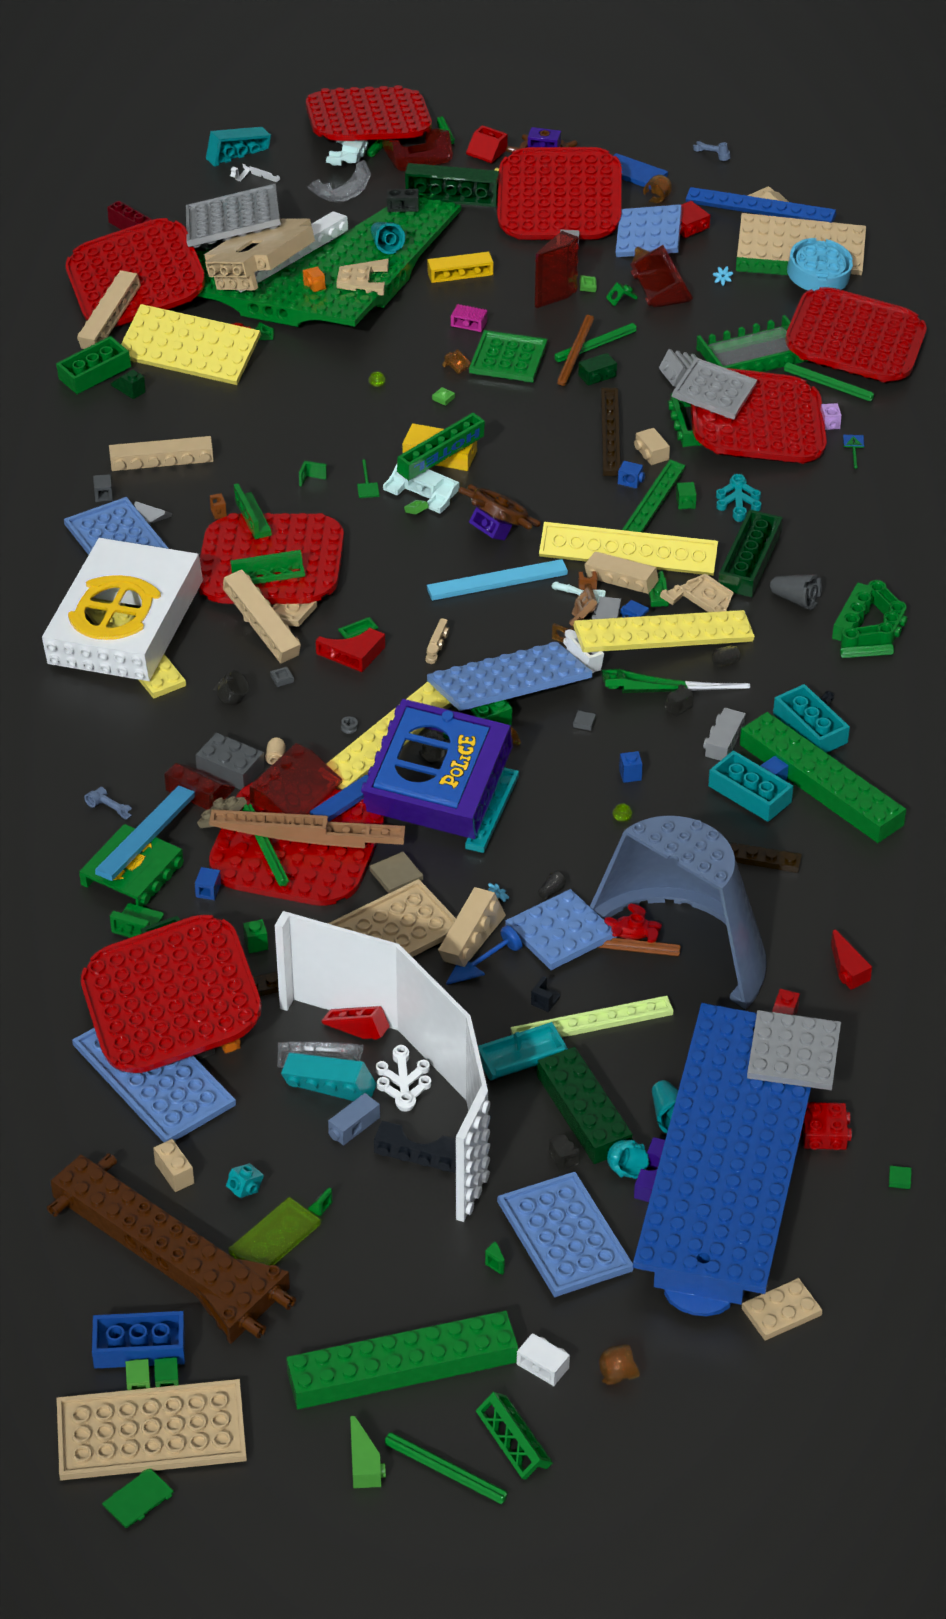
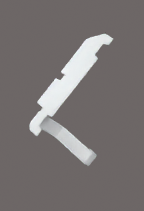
M243 164L245 170L240 176L238 168H231L230 176L240 182L249 171L253 175L263 176V178L274 182L280 180L278 175L276 177L272 173L251 166L247 167L245 164Z

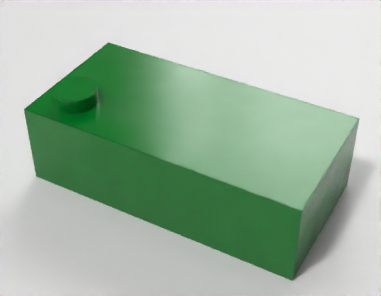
M109 336L56 363L59 380L73 392L79 394L130 368L131 361L129 351L113 337Z

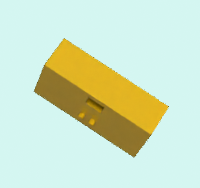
M412 423L402 443L403 453L444 429ZM477 441L436 464V466L468 471L477 452Z

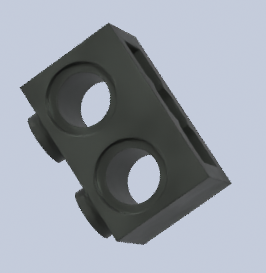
M387 189V211H419L418 189Z

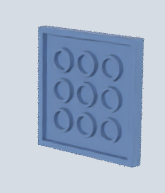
M682 205L621 209L615 252L616 257L678 253Z
M571 889L505 920L506 925L511 926L516 931L522 943L550 970L603 945L607 940L616 938L612 936L611 926H608Z

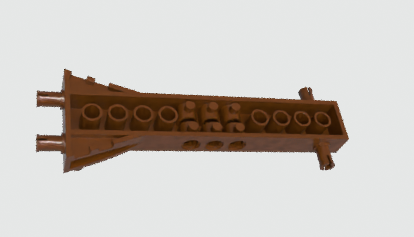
M107 1153L97 1164L80 1154L51 1180L52 1194L56 1198L47 1206V1210L51 1215L53 1214L54 1217H57L61 1211L69 1207L196 1295L209 1315L214 1317L219 1329H222L226 1334L230 1344L245 1330L256 1338H261V1335L263 1336L266 1332V1326L256 1320L273 1303L277 1302L287 1310L294 1306L296 1298L286 1292L290 1288L288 1271L279 1269L276 1265L269 1266L253 1261L234 1259L109 1174L107 1171L117 1164L116 1158L110 1153Z

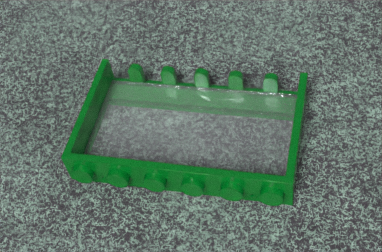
M786 315L782 316V326L774 328L775 322L769 320L767 330L760 331V325L755 323L751 334L745 335V328L740 327L738 329V337L730 338L731 333L729 330H726L723 333V340L716 342L714 334L709 335L708 344L700 335L697 336L696 350L700 351L707 362L724 368L764 372L784 367L787 362L797 364L808 361L801 360L786 345L785 337L790 325V320Z

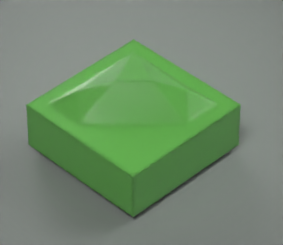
M580 275V291L596 292V277Z
M443 387L432 395L433 401L445 406L455 398L454 392Z
M415 500L406 505L404 509L406 513L418 514L429 506L426 501Z

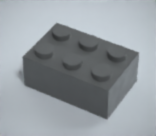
M215 733L195 755L197 772L240 790L252 783L265 769L263 751L219 733Z

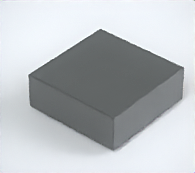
M287 666L270 671V676L277 687L294 682V677Z
M578 710L573 727L591 731L596 714Z

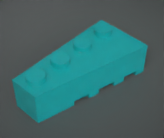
M263 127L210 131L206 159L215 167L219 163L230 162L233 158H242L248 153L254 154L269 149L271 134Z
M289 1052L281 1072L286 1083L292 1087H299L355 1101L364 1093L372 1098L377 1085L362 1061Z

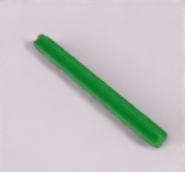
M630 323L585 341L579 354L637 331V326L634 323ZM572 347L554 355L555 361L559 363L567 360Z
M789 362L784 366L785 372L871 402L874 398L873 392Z
M245 804L242 811L255 812L251 804ZM254 835L278 885L287 886L289 878L269 838Z
M392 1432L386 1436L385 1444L408 1457L500 1504H503L507 1499L508 1492Z

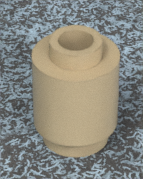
M272 738L267 744L265 760L271 765H280L284 761L286 745L281 738Z

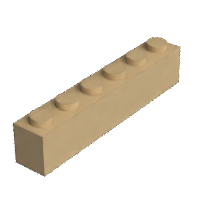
M120 270L114 278V281L107 289L103 298L100 299L99 304L93 310L92 315L86 321L81 332L78 333L77 339L82 349H86L109 336L141 286L137 273Z
M211 436L109 445L112 471L213 462Z
M242 569L225 576L223 590L280 664L299 656L301 647L299 639L294 637L289 626L283 623L279 613L273 610L270 602L263 597L260 589L252 583L250 576L246 575Z

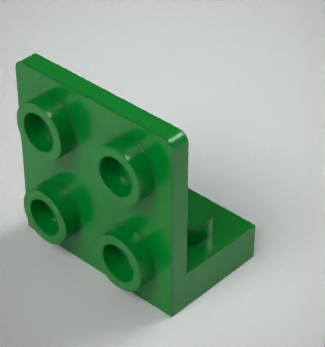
M128 903L122 913L116 911L111 913V932L129 938L140 935L141 928L161 922L164 918V913Z

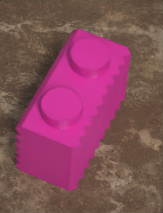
M457 304L451 314V327L482 332L487 323L486 309Z

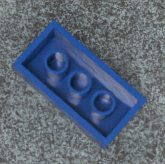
M184 1312L93 1315L92 1357L94 1369L126 1367L125 1361H133L135 1359H148L149 1366H154V1359L177 1357L178 1364H185Z

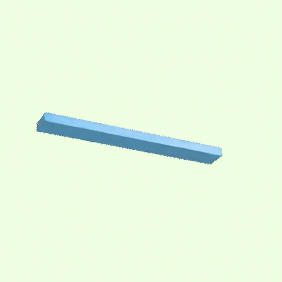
M178 785L95 869V874L113 881L195 797V791Z

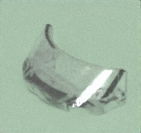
M365 160L356 164L352 177L338 188L332 189L329 183L322 184L320 179L313 181L307 187L318 197L327 201L345 202L355 198L366 188L371 173Z
M319 1041L278 1042L277 1067H284L289 1052L360 1061L364 1045Z

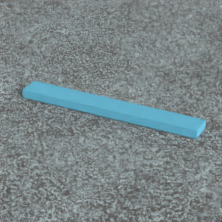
M560 559L428 584L427 591L433 601L567 575L568 570L563 560Z

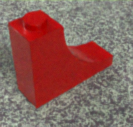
M372 628L356 637L348 639H328L321 636L316 639V654L360 672H363L385 648V634Z

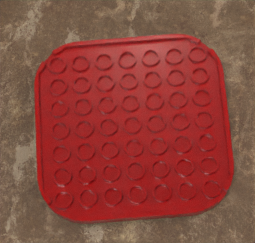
M400 85L394 87L380 86L379 88L370 86L365 88L351 87L350 89L336 88L333 90L323 88L321 91L312 93L306 98V109L313 132L329 140L353 141L414 138L422 136L425 131L430 132L432 129V120L423 96L417 90L403 88Z
M529 147L513 151L510 156L503 158L499 166L497 219L500 228L506 234L518 240H557L561 230H579V239H601L617 229L621 219L622 168L619 159L609 154L608 150L597 147Z
M168 218L153 219L87 241L76 247L71 257H68L66 260V271L84 318L86 320L90 318L93 310L97 307L100 299L103 298L120 270L137 273L141 286L114 328L132 322L141 304L167 310L191 302L204 288L206 279L194 247H188L186 234L188 232L184 225L178 221H169Z
M819 287L818 290L813 291L810 289L802 295L787 329L785 342L788 348L799 356L801 360L812 361L819 365L830 366L833 369L862 375L865 378L887 382L901 380L910 375L924 340L927 327L925 321L918 318L917 313L907 308L836 288Z
M727 368L757 379L756 386L735 419L726 418L723 415L691 404L693 434L700 444L716 454L804 464L819 458L825 451L827 439L825 423L821 413V395L814 386L810 387L801 378L783 374Z
M231 513L214 521L205 531L200 555L203 581L198 591L201 595L208 596L210 601L234 604L223 590L224 577L232 574L230 560L301 550L305 577L254 584L260 589L263 597L270 604H306L321 600V597L333 593L338 585L344 531L338 521L325 516L323 513H265L263 515L271 528L272 535L259 539L254 538L243 515ZM294 569V570H291V571H293V572H295V571H300V569Z
M269 777L245 786L236 797H244L247 801L246 804H251L255 812L310 815L312 809L341 790ZM361 800L329 822L384 825V818L382 815L367 812L366 805ZM221 828L210 852L209 864L210 869L220 870L221 884L228 888L310 905L327 906L336 904V901L343 898L347 900L359 889L377 843H366L365 848H352L269 838L289 878L287 886H279L255 836Z
M213 915L192 916L106 946L90 958V963L86 968H83L81 974L82 990L103 1055L110 1065L124 1072L143 1073L233 1042L244 1037L255 1026L261 1014V999L237 932L228 921L216 919Z

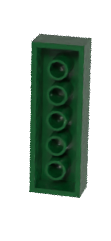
M408 163L405 172V189H418L419 193H424L428 196L432 193L436 194L430 200L496 207L498 202L499 171Z
M754 510L748 511L719 572L718 582L736 594L748 597L753 596L781 535L783 517Z
M575 1047L537 1060L538 1079L593 1164L607 1160L608 1151L614 1143L621 1140H632V1132Z

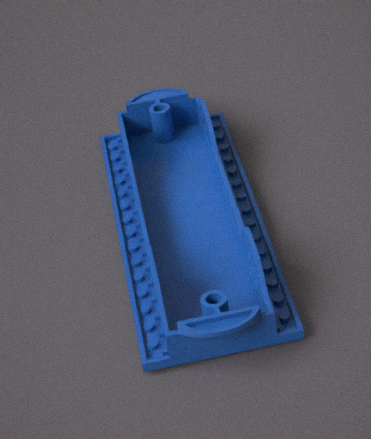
M701 1003L633 1261V1268L655 1272L654 1287L665 1289L664 1295L671 1305L682 1312L695 1316L721 1314L730 1308L731 1303L741 1305L745 1290L761 1294L766 1293L811 1092V1087L748 1079L747 1073L757 1013Z

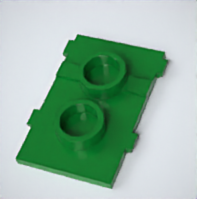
M146 1469L122 1489L114 1492L102 1505L127 1529L137 1520L141 1521L145 1518V1514L162 1503L163 1500L171 1498L174 1491L152 1469Z

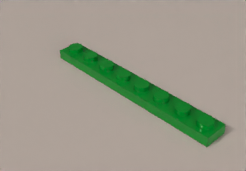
M671 459L668 461L622 530L643 533L684 472L685 465Z

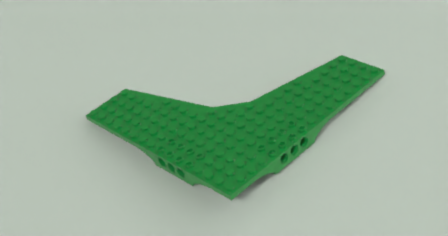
M421 197L419 198V211L388 212L387 207H385L328 244L315 249L257 283L258 288L256 290H245L243 292L217 290L214 277H209L204 254L209 251L195 250L206 279L204 288L197 296L220 301L237 310L240 316L296 327L304 321L322 320L355 327L373 307L384 308L410 279L412 269L420 255L460 213L461 205L454 202L447 203L441 202V200H430ZM393 222L398 224L405 233L403 247L394 254H385L379 251L371 234V227L374 223ZM389 259L388 272H371L369 283L385 282L384 295H378V292L375 291L366 293V290L363 289L352 291L337 288L340 266ZM318 266L325 275L326 289L313 292L310 287L304 285L303 270Z

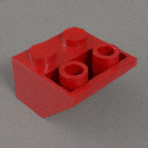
M482 125L474 132L466 155L481 159L487 163H493L506 151L508 147V134Z

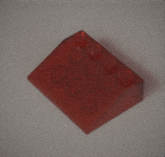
M561 231L536 253V308L566 299L577 291V264L579 261L577 236Z
M295 743L249 786L250 802L270 813L308 815L312 809L317 807L342 783V778L312 750Z

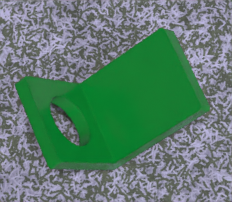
M616 282L606 298L615 306L623 294L636 300L638 296L629 285H622ZM617 291V292H618V295H617V297L613 300V299H612V295H613L614 292Z
M304 461L299 471V486L303 485L306 477L326 480L327 464Z

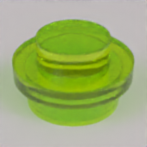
M371 373L369 383L376 387L385 383L383 373Z
M618 804L613 810V817L618 821H627L632 817V810L626 804Z

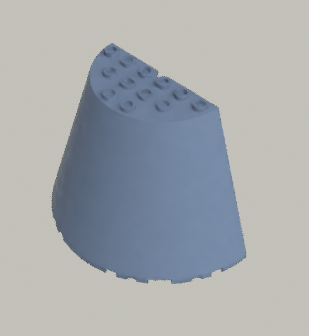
M658 816L642 820L628 827L622 834L590 908L604 920L606 917H611L623 911L624 907L628 906V904L639 905L641 901L648 900V904L665 903V899L674 900L676 904L688 903L694 908L715 916L727 926L738 986L730 994V1000L747 1009L755 1000L761 985H763L767 961L763 941L730 844L713 827L700 820L687 817Z

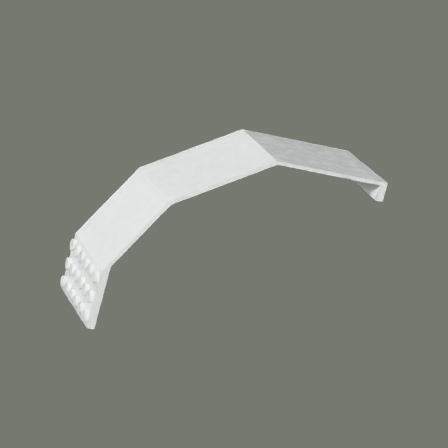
M283 911L275 924L280 1009L288 1011L293 1000L327 1010L381 1006L390 1026L389 1028L398 1030L466 1100L468 1113L456 1135V1220L464 1222L467 1215L472 1214L474 1201L476 1198L479 1199L482 1192L483 1182L487 1183L490 1171L487 1170L490 1157L487 1154L490 1149V1143H488L490 1115H488L491 1102L488 1101V1089L471 1016L399 944Z

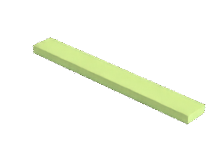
M662 996L511 1027V1034L513 1035L516 1032H522L552 1022L562 1038L673 1015V1008L668 996Z

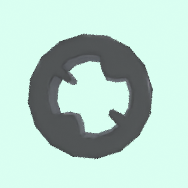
M351 716L344 717L341 720V730L347 734L356 732L357 719Z

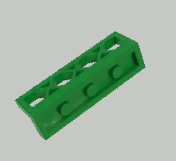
M239 483L234 484L235 502L254 538L259 539L271 536V528L252 492L244 494Z
M301 550L230 560L231 572L235 573L242 569L246 575L250 576L253 584L305 577ZM300 569V571H295V572H293V571H291V570Z
M493 1392L477 1408V1414L522 1479L526 1480L537 1467L548 1469L553 1464L506 1395ZM491 1405L495 1408L494 1418H488L485 1413ZM499 1422L506 1424L505 1435H500L498 1432ZM511 1439H516L518 1442L517 1452L510 1450ZM522 1456H528L532 1462L525 1470L521 1466Z

